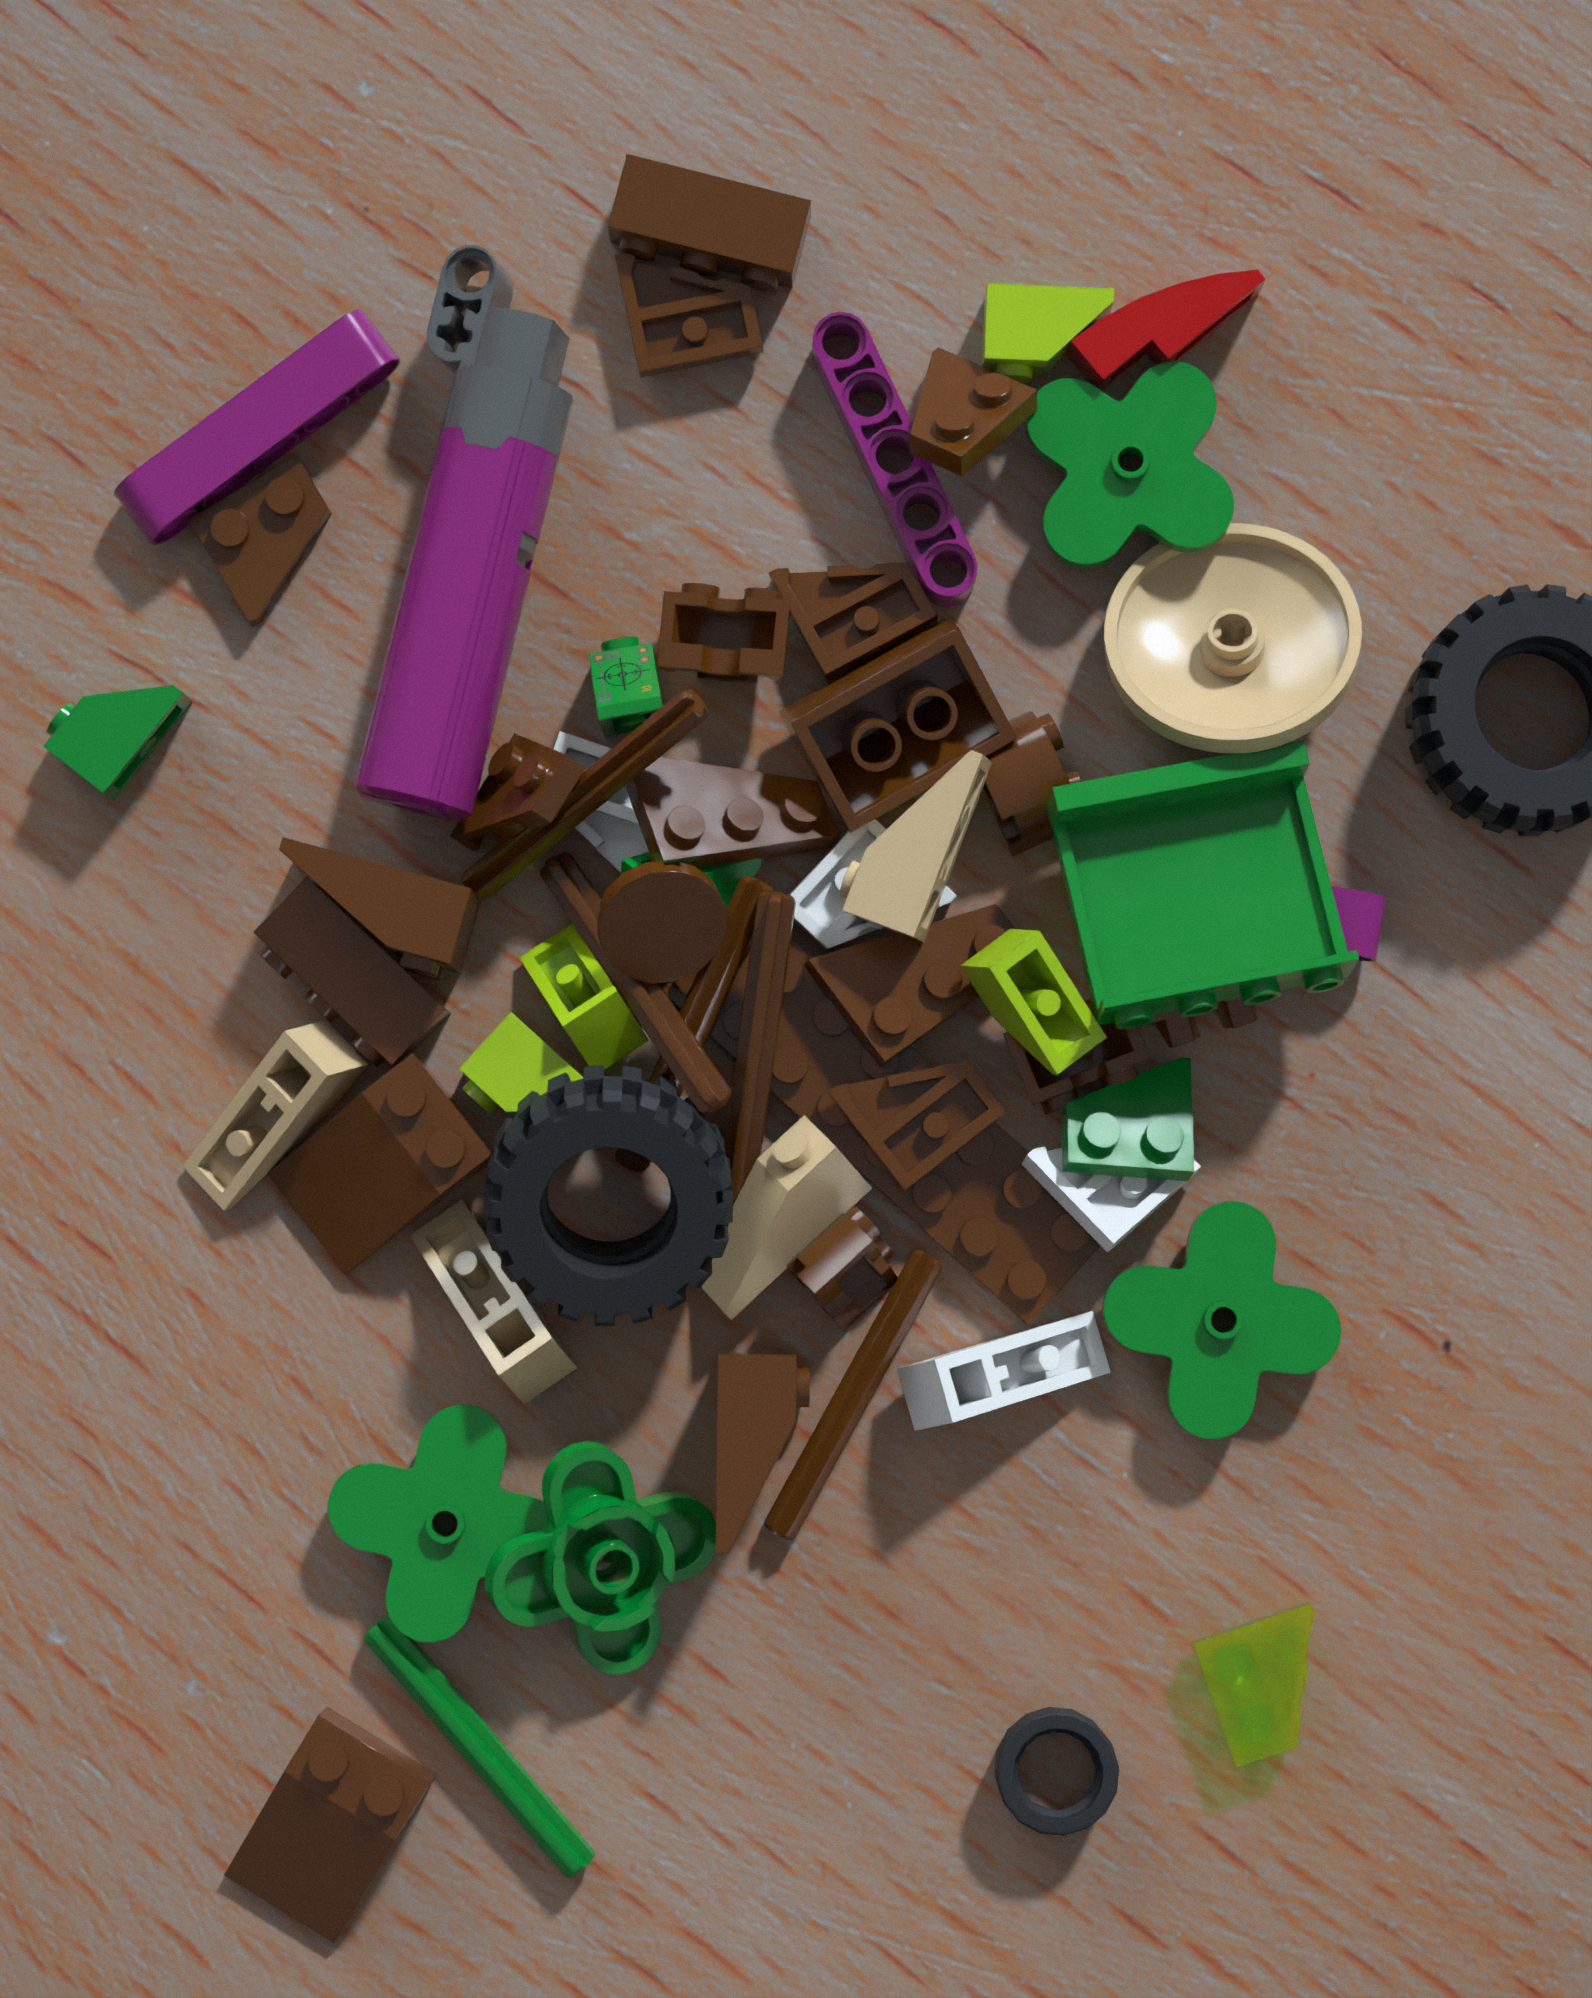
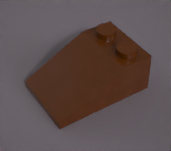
M282 837L279 850L401 958L399 965L405 967L406 971L441 981L443 980L445 970L461 974L481 903L471 888Z
M412 1053L361 1092L267 1175L342 1272L347 1275L487 1166L492 1149L422 1059Z
M797 1353L718 1354L716 1554H729L796 1423V1407H809L810 1367H797Z
M327 1707L314 1721L224 1875L334 1943L437 1774Z

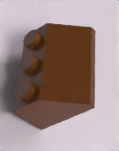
M945 618L779 711L809 768L850 833L931 788L970 750L987 756L1017 739L959 627Z

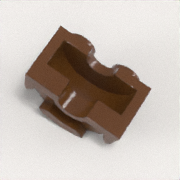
M703 583L682 584L681 592L664 591L657 656L658 668L667 672L676 670L696 671L697 678L726 682L757 683V676L769 677L774 680L782 679L790 600H782L781 591L768 588H746L744 590V599L719 598V587Z
M1029 711L1009 720L1017 739L985 756L992 762L983 789L990 801L995 819L1012 856L1053 839L1046 808L1052 787L1082 782L1076 771L1066 774L1056 751L1064 748L1060 732L1049 713L1037 718L1033 712Z
M1092 1000L1084 1001L1095 1017ZM1115 1022L1100 1025L1107 1038L1058 1075L1052 1074L1009 1032L1003 1035L1032 1105L1041 1103L1046 1115L1064 1108L1067 1102L1080 1098L1076 1089L1100 1080L1102 1088L1137 1078L1138 1072L1135 1064L1151 1058L1139 1028L1117 1029Z
M856 1206L846 1215L842 1213L786 1265L796 1280L803 1287L806 1285L811 1290L812 1295L820 1303L822 1309L843 1332L895 1284L898 1278L887 1263L895 1253L880 1237L881 1233L876 1226Z

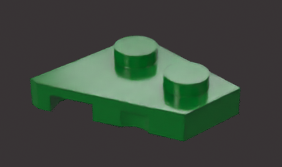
M1178 1058L1138 1074L1137 1078L1122 1084H1113L1067 1102L1061 1112L1062 1172L1188 1181L1194 1173L1191 1058Z

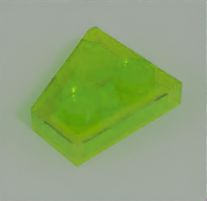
M1310 1602L1296 1605L1191 1642L1233 1765L1236 1768L1298 1747L1301 1724V1698L1305 1690L1308 1668L1306 1658L1310 1626L1313 1625L1314 1610Z

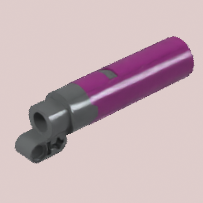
M477 245L462 246L455 249L447 257L442 267L427 328V342L430 350L455 375L421 510L422 515L415 543L412 546L354 783L358 793L371 801L415 814L460 821L471 817L473 814L531 576L530 570L535 549L539 543L573 403L572 395L558 387L570 338L552 319L525 311L510 309L513 296V283L510 275L486 249ZM481 271H489L488 281L481 290L474 293H466L467 284L472 276ZM462 311H466L465 317L462 315ZM470 334L472 336L470 343H466ZM456 342H459L457 350L455 351L454 346Z

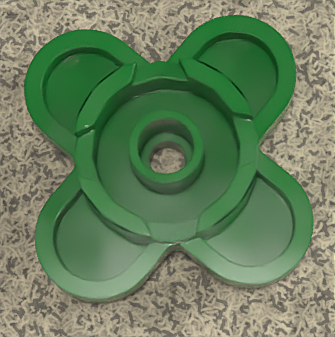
M1178 361L1157 364L1141 375L1126 397L1121 401L1114 400L1091 383L1076 378H1062L1052 381L1037 392V411L1026 420L1028 441L1040 458L1066 477L1049 500L1043 517L1044 540L1049 551L1056 559L1075 569L1088 570L1099 568L1117 557L1134 533L1145 531L1168 548L1183 553H1197L1207 550L1224 537L1234 512L1232 491L1226 480L1217 471L1202 462L1193 453L1209 432L1217 407L1213 385L1202 371L1190 364ZM1124 456L1135 457L1142 462V466L1136 471L1128 472L1120 467L1118 459Z
M1227 1201L1214 1204L1196 1217L1188 1233L1184 1264L1180 1269L1150 1265L1129 1268L1118 1274L1111 1281L1102 1301V1316L1105 1326L1110 1335L1119 1344L1133 1351L1164 1355L1169 1359L1170 1367L1166 1389L1169 1411L1181 1428L1192 1435L1206 1439H1219L1230 1436L1247 1423L1255 1406L1258 1378L1261 1372L1274 1371L1297 1375L1314 1372L1332 1359L1338 1349L1341 1338L1339 1316L1327 1298L1314 1290L1278 1284L1273 1280L1276 1254V1237L1273 1227L1261 1211L1243 1202ZM1220 1307L1228 1308L1234 1315L1232 1328L1224 1333L1216 1331L1211 1324L1213 1312Z
M458 1404L436 1413L423 1428L412 1468L379 1462L360 1464L349 1469L339 1477L332 1487L328 1499L329 1520L332 1528L341 1540L356 1549L386 1555L391 1559L392 1566L385 1597L388 1615L392 1623L402 1634L419 1642H438L457 1633L471 1616L479 1581L485 1577L486 1568L495 1551L508 1540L540 1530L547 1524L543 1499L506 1490L502 1486L501 1480L508 1451L506 1434L501 1423L493 1414L476 1405ZM448 1511L456 1517L458 1525L454 1534L444 1536L435 1530L434 1518L439 1512Z
M584 1441L574 1443L559 1451L552 1458L544 1472L542 1496L547 1516L546 1526L540 1530L514 1537L495 1551L486 1568L485 1589L492 1605L507 1620L514 1624L535 1627L568 1617L572 1640L580 1655L601 1672L617 1675L625 1674L644 1665L652 1657L659 1645L662 1634V1622L657 1599L662 1595L664 1587L692 1578L700 1573L712 1559L716 1550V1521L708 1508L696 1498L684 1492L664 1491L637 1499L630 1469L619 1455L607 1446L597 1442ZM605 1554V1557L600 1562H598L599 1559Z

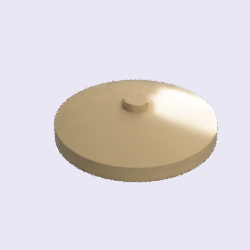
M1230 523L1224 537L1213 547L1201 552H1178L1168 548L1161 542L1146 551L1129 567L1118 582L1110 598L1104 624V647L1107 669L1118 695L1129 710L1146 726L1167 739L1193 749L1225 754L1250 753L1275 748L1292 742L1319 726L1336 710L1349 692L1359 666L1362 641V621L1355 595L1340 570L1324 554L1307 542L1286 532L1260 525Z

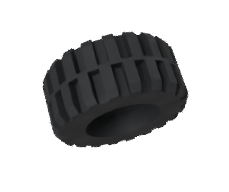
M1528 584L1509 587L1503 594L1495 597L1489 594L1474 602L1460 615L1458 614L1431 641L1422 654L1423 660L1419 668L1413 673L1408 691L1412 693L1411 704L1405 709L1406 728L1413 729L1415 740L1409 748L1415 764L1423 762L1430 775L1425 780V783L1435 796L1442 791L1454 803L1450 810L1464 820L1472 815L1483 821V829L1499 834L1507 829L1517 831L1519 836H1539L1544 832L1553 830L1558 833L1592 818V596L1583 593L1577 599L1566 596V587L1546 584L1540 591H1531ZM1525 653L1548 658L1567 670L1580 686L1588 707V733L1581 748L1567 762L1550 769H1526L1501 757L1483 736L1475 712V694L1485 673L1494 664L1506 657Z
M604 1065L584 1067L583 1079L571 1082L566 1072L549 1079L547 1092L540 1096L537 1092L531 1091L518 1103L515 1118H506L497 1133L496 1146L491 1151L484 1192V1215L488 1218L486 1234L492 1251L501 1252L500 1267L511 1282H518L523 1279L526 1282L525 1296L540 1307L544 1306L548 1299L558 1303L559 1317L576 1322L579 1313L584 1312L595 1314V1326H614L615 1315L630 1313L634 1324L652 1319V1306L661 1302L666 1309L671 1311L686 1301V1287L689 1284L701 1288L712 1275V1259L723 1256L729 1241L728 1225L733 1222L732 1176L730 1160L725 1155L724 1139L717 1125L708 1124L706 1115L697 1110L689 1097L683 1100L677 1096L676 1083L661 1075L654 1084L643 1081L642 1069L623 1065L621 1077L604 1076ZM615 1147L636 1152L653 1162L667 1177L671 1193L668 1210L653 1227L633 1238L621 1241H598L586 1238L567 1228L559 1221L549 1207L547 1190L550 1178L555 1170L576 1154L594 1148Z

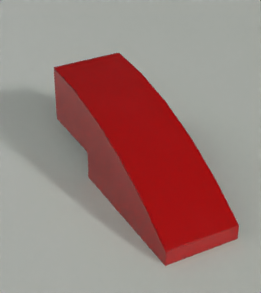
M1259 270L1220 273L1181 282L1143 296L1103 317L1071 340L1066 356L1089 383L1102 391L1146 354L1155 365L1180 360L1257 297L1266 279Z

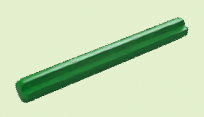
M389 1615L383 1617L367 1631L364 1636L365 1643L562 1874L571 1878L581 1872L594 1858L593 1848L417 1642L402 1634L392 1623Z

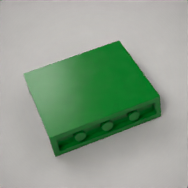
M1304 740L1286 743L1258 752L1226 754L1052 787L1046 808L1096 1021L1099 1025L1115 1022L1117 1029H1132L1153 1022L1155 1020L1154 1014L1179 1010L1181 1017H1194L1216 1010L1218 1008L1217 1002L1242 998L1244 1005H1256L1279 998L1281 990L1305 986L1306 992L1318 993L1335 989L1344 984V978L1349 977L1359 960L1357 950L1347 951L1304 780V775L1310 765Z

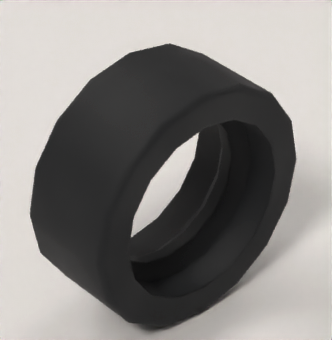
M1047 1707L1025 1714L1007 1729L996 1750L994 1776L1003 1803L1018 1822L1040 1834L1066 1836L1088 1829L1106 1814L1117 1793L1119 1765L1112 1743L1092 1719L1073 1709ZM1052 1732L1069 1734L1082 1741L1090 1751L1095 1766L1094 1781L1087 1795L1074 1806L1061 1810L1044 1808L1031 1801L1022 1790L1018 1777L1019 1760L1026 1746L1037 1737Z

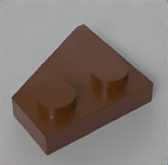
M626 253L615 255L640 378L763 353V344L749 285L722 278L718 280L703 278L695 271L672 266V269L653 265L638 261L634 255Z
M938 347L932 352L911 427L910 454L963 477L1037 411V389Z
M296 455L190 517L188 520L253 627L262 621L267 613L265 609L285 578L287 580L290 578L302 560V552L310 540L317 537L332 513Z
M908 562L876 564L868 569H860L853 565L827 566V571L790 573L789 568H777L769 572L770 580L775 590L782 592V600H790L789 615L827 682L938 622V615Z
M514 733L510 741L503 744L491 758L488 766L489 774L478 790L472 816L459 821L450 837L473 851L480 848L484 834L489 832L504 840L518 835L526 828L535 829L552 823L584 772L585 767L566 754Z
M968 1060L853 1084L838 1085L828 1092L904 1191L1007 1112Z

